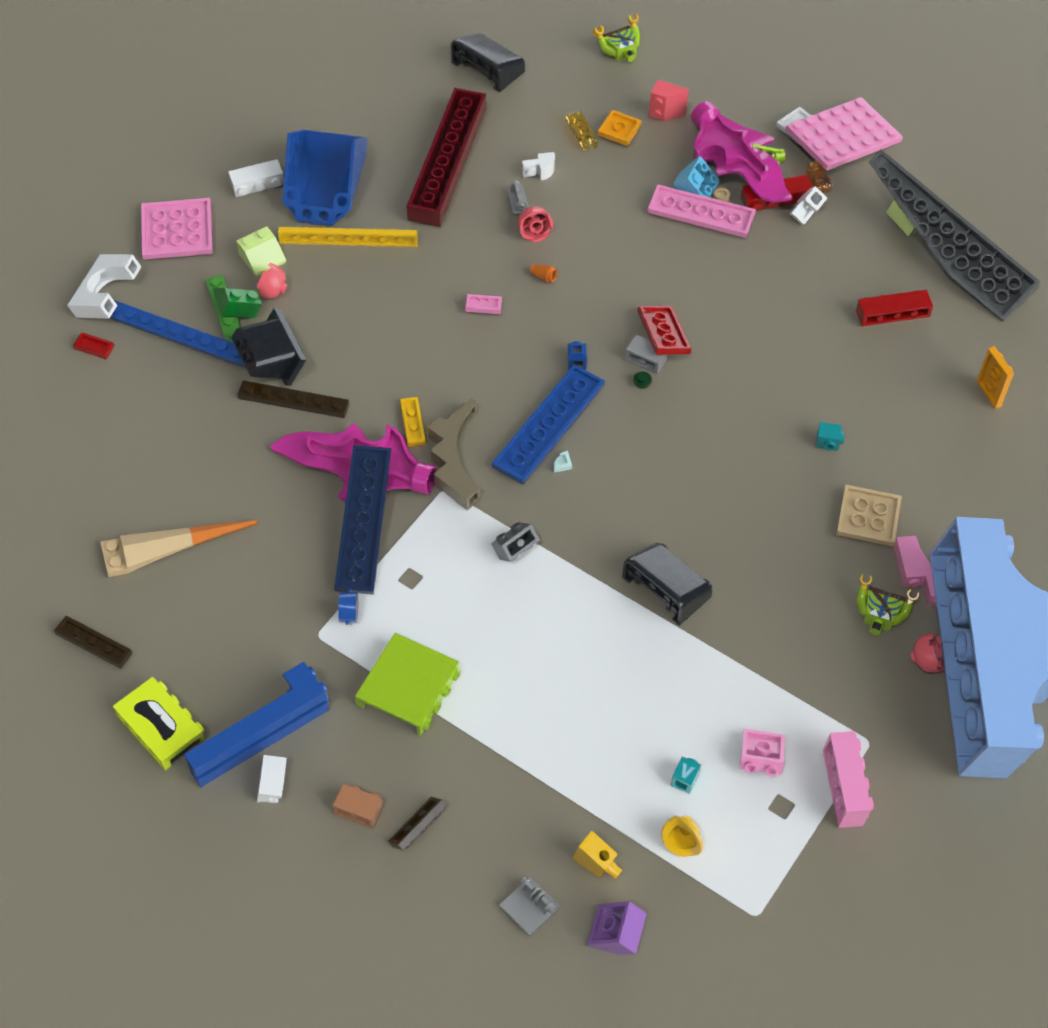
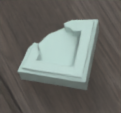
M568 450L560 453L559 457L554 461V473L572 469Z

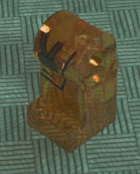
M820 162L808 164L806 175H808L812 187L816 186L822 193L830 192L832 190V183L824 171L823 165Z

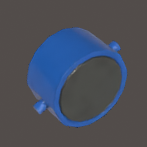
M352 590L340 592L338 606L339 622H345V625H349V622L357 623L358 593H352Z

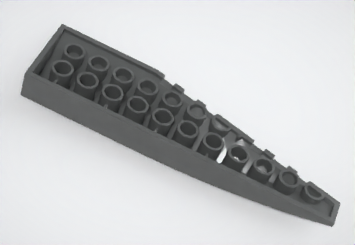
M880 149L869 161V164L948 275L1002 321L1023 304L1039 287L1040 281L883 150Z

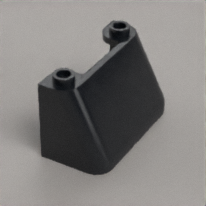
M477 33L463 36L451 42V63L459 66L461 63L464 64L469 61L487 72L488 80L492 79L494 81V89L498 92L504 90L525 72V61L521 56L516 55L484 34Z
M654 543L629 556L624 561L622 578L628 583L633 580L636 584L641 582L666 603L668 611L672 609L675 614L672 620L679 626L712 597L711 583L700 577L672 554L662 543Z

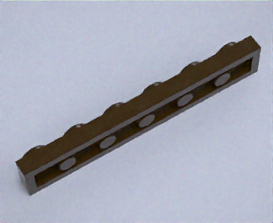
M244 380L237 394L238 399L339 418H345L349 406L348 399Z

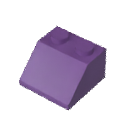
M630 901L598 904L587 945L618 955L636 954L647 913Z

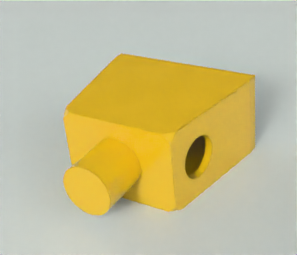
M593 831L579 845L572 859L599 878L606 872L613 879H616L623 870L613 862L617 853Z

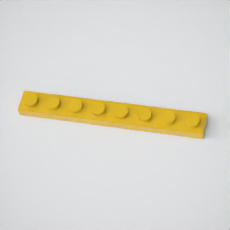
M278 228L280 244L418 247L417 230Z

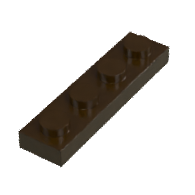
M67 615L54 630L56 635L120 669L133 654L131 649Z

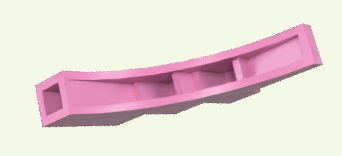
M897 537L893 548L903 587L916 588L922 585L927 606L934 605L936 607L931 563L921 550L917 537Z

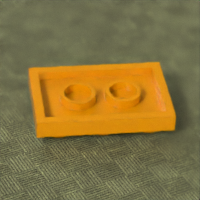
M993 346L987 350L976 382L996 409L1003 404L1014 372L1012 367L1004 360L1003 355Z

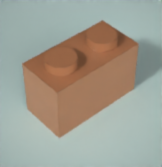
M345 784L342 785L333 804L335 815L372 829L383 808L382 798L374 792L367 793L361 791L355 785L348 786Z

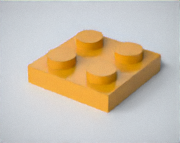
M612 110L599 128L598 136L628 147L641 127L642 120Z

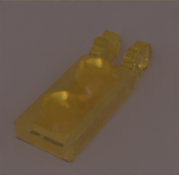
M582 111L566 115V121L583 150H588L587 139H590L593 148L598 147L594 131Z

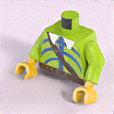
M636 13L634 15L635 20L631 19V15L627 19L628 23L632 25L631 28L628 25L603 35L604 27L602 25L598 26L599 32L596 28L593 29L592 34L598 37V43L604 54L613 57L616 61L627 59L629 62H632L636 59L637 48L640 46L639 27L636 26L639 17Z
M863 574L860 576L861 587L858 589L856 604L860 614L864 616L863 622L870 625L869 632L871 634L880 635L882 629L890 631L892 626H898L907 620L914 606L913 602L918 600L920 596L919 592L915 598H911L910 593L912 589L907 592L908 600L905 601L906 597L869 586L868 589L867 585L872 582L871 575L867 583H864L862 580Z

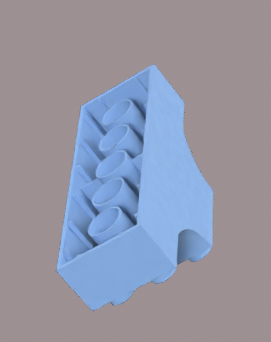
M956 517L929 554L958 776L1008 778L1037 749L1042 747L1044 740L1042 726L1034 722L1032 704L1043 703L1048 698V592L1027 581L1012 564L1010 558L1014 551V541L1011 535H1005L1003 519Z

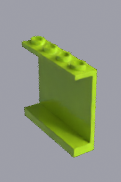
M395 632L355 695L356 706L364 709L366 704H369L416 726L417 734L421 736L424 730L429 729L434 713L437 714L439 712L442 699L449 695L451 684L453 681L458 680L461 673L459 661Z

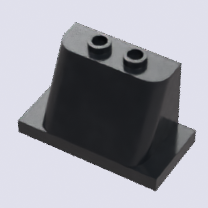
M273 308L266 321L236 329L231 337L250 377L280 378L285 385H292L306 362V358L280 308Z

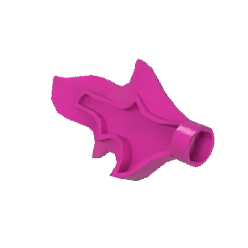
M710 101L701 102L693 109L691 121L700 129L694 141V160L701 156L704 161L715 163L718 176L727 173L740 174L754 193L762 200L776 203L792 199V195L785 187L779 163L761 149L752 147V144L765 146L773 143L775 138L743 127L720 115V111Z
M352 423L345 431L337 434L296 432L283 436L270 446L272 452L285 456L302 466L317 468L338 475L344 482L342 491L338 494L339 500L346 501L353 445L391 448L387 491L391 489H411L413 492L429 495L434 486L436 466L418 462L409 453L403 436L396 428L386 424V435L378 441L366 439L361 429Z

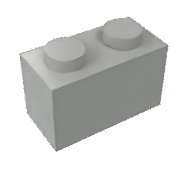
M635 335L626 349L625 361L655 374H658L667 360V355H656L650 340L639 335Z

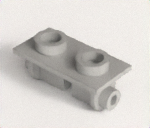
M513 181L511 188L507 189L513 215L521 214L529 205L524 187H521L518 181Z

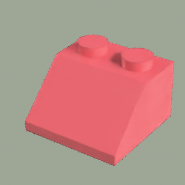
M658 80L651 91L649 117L667 121L685 116L689 89Z

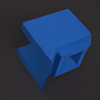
M579 341L568 343V370L572 367V361H582V369L586 370V343Z

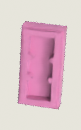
M467 294L465 312L501 314L502 297Z

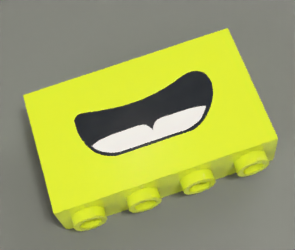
M151 677L113 705L116 716L166 771L172 766L170 762L172 758L197 739L201 742L205 740L203 735L205 730L198 721L194 723L190 712L186 708L182 709L179 706L180 703L173 694L169 695L166 692L167 688L162 681L157 682L154 677Z

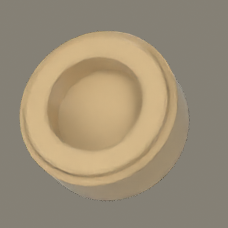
M717 188L713 193V199L729 202L730 192L726 188Z

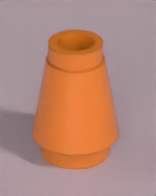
M533 264L530 274L549 283L555 281L557 269L550 265Z

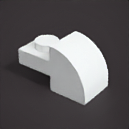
M554 152L538 154L537 159L522 161L523 177L540 175V180H545L555 170Z
M816 186L812 187L797 201L798 204L790 212V215L801 225H804L811 215L818 211L827 197Z

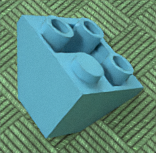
M698 156L678 174L673 185L678 190L711 198L720 179L702 157Z

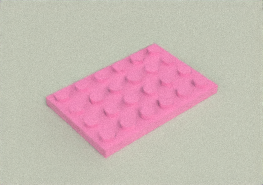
M862 97L787 124L785 128L826 171L897 144L903 138Z

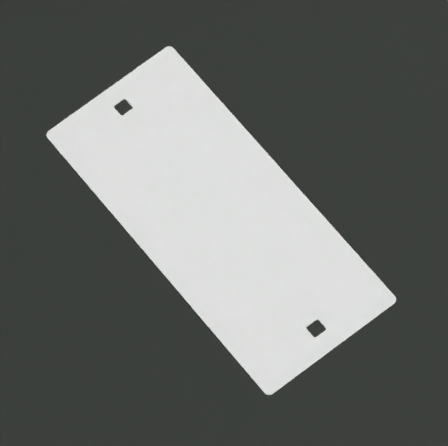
M440 492L378 563L374 595L358 593L357 623L349 622V625H345V622H339L337 610L319 631V639L368 671L372 670L395 632L459 661L460 676L457 681H453L451 684L449 695L442 699V705L437 715L752 916L760 915L833 804L823 755V748L830 733L853 730L537 543L519 555L514 561L500 560L491 543L496 540L498 535L508 532L511 528L474 506L466 510L446 493ZM408 568L423 576L414 589H410L398 582V579ZM744 729L785 735L784 764L781 775L768 776L765 772L756 771L748 773L745 769H740ZM856 733V738H859L861 743L860 757L863 758L869 748V741ZM682 756L692 758L701 764L699 776L690 794L670 786L672 776ZM778 794L795 804L787 819L779 817L768 809ZM685 815L692 818L699 827L700 837L703 842V850L699 855L677 856L667 849L661 837L662 828L667 820L674 816L682 817Z

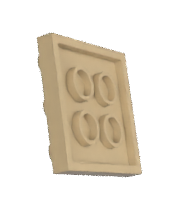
M845 484L836 535L894 547L902 496Z

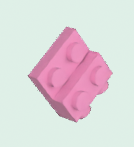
M744 729L740 769H745L748 773L756 771L765 772L768 776L781 775L784 764L785 735Z

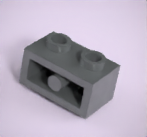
M517 522L510 527L511 529L508 532L501 533L496 537V540L491 545L500 560L514 561L519 555L540 541L531 524Z

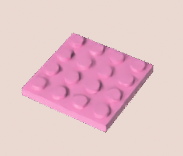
M210 198L141 204L143 260L213 254Z

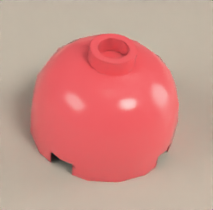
M532 206L520 214L518 228L524 239L538 242L549 236L548 233L553 229V220L545 209Z
M270 262L268 264L270 267L269 271L264 270L256 287L259 289V296L266 299L276 298L280 293L284 294L288 286L285 284L286 275L284 271Z
M937 632L920 636L915 641L913 651H911L913 663H917L918 667L924 672L937 673L945 671L940 636L936 637Z

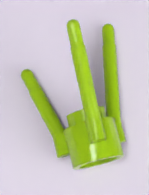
M752 144V147L769 153L779 165L780 162H784V149Z

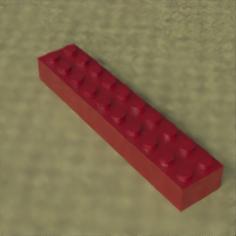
M454 87L407 203V220L441 226L486 110L485 93Z

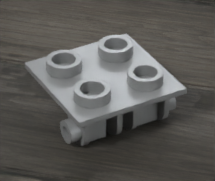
M531 876L528 879L524 877L520 881L521 885L499 905L529 936L561 907Z

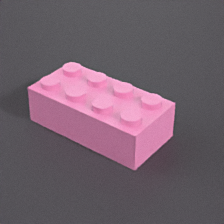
M855 731L830 733L823 748L838 828L863 826L867 818H869L871 810H873V799L868 794L869 780L864 775L865 761L860 757L859 752L861 750L860 739L856 738Z

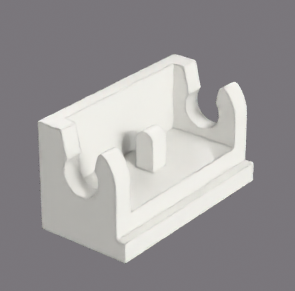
M263 756L257 802L278 803V799L282 798L287 758Z

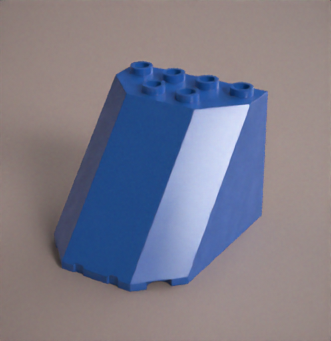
M304 129L287 133L283 204L292 212L298 222L332 226L351 210L366 157L368 137Z

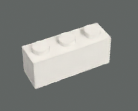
M278 159L228 171L235 197L284 185L283 172Z

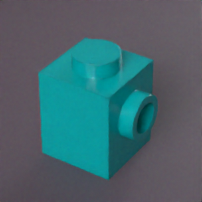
M820 422L815 448L838 451L839 444H843L845 433H841L842 425Z

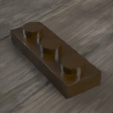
M430 797L389 839L390 845L402 851L410 847L413 840L427 829V825L441 814L446 804L442 799Z

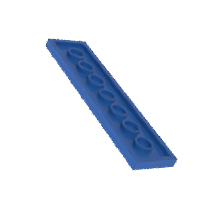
M574 364L492 462V468L523 485L604 386L605 380Z

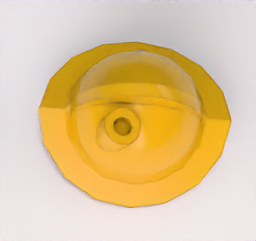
M674 816L664 824L661 837L664 845L670 852L683 857L699 855L701 853L703 842L700 837V830L690 816Z

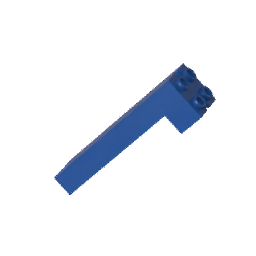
M302 662L283 673V677L290 686L286 694L184 754L190 773L200 788L329 711L327 703L329 698L326 694L328 690L322 681L318 682L316 679L317 675L311 666L307 667L305 662Z

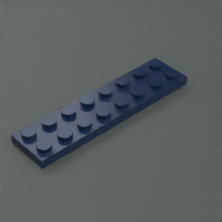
M353 445L334 585L335 591L348 592V590H352V593L374 595L391 448Z

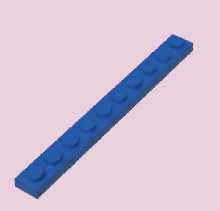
M114 300L117 307L109 319L246 368L233 342Z

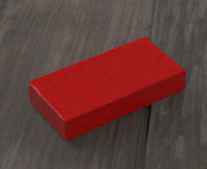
M81 332L73 347L75 350L107 359L115 345L114 342Z

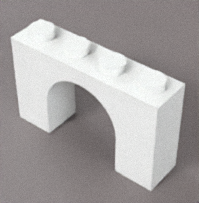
M100 254L67 306L76 318L109 319L117 304L109 293H98L99 290L114 280H134L141 268L140 264L133 254Z

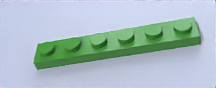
M223 275L205 279L224 339L233 342L231 337L235 330L240 328L237 317L221 315L213 291L214 287L227 288Z

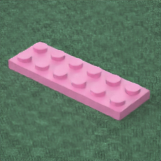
M657 185L648 207V213L747 238L756 209Z

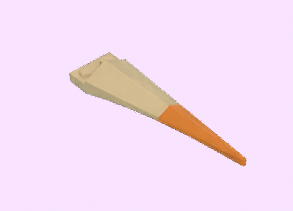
M258 520L121 535L117 539L101 541L108 577L128 574L191 546L254 526L258 523Z

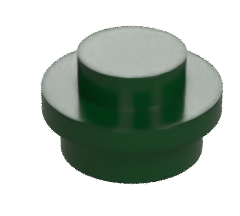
M641 371L634 375L633 381L638 388L645 389L651 384L652 377L649 373Z

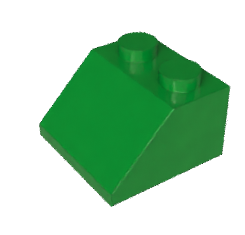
M217 287L213 289L222 316L255 318L262 305L258 291Z

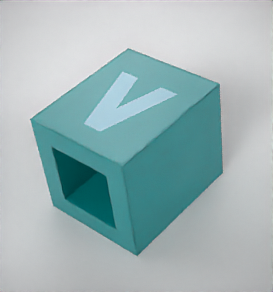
M682 756L672 776L670 786L690 794L699 776L701 764L692 758Z

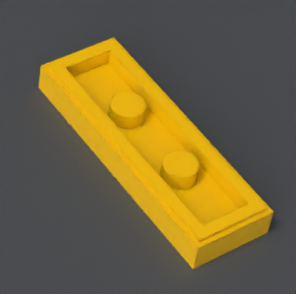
M418 397L400 399L407 446L426 445Z

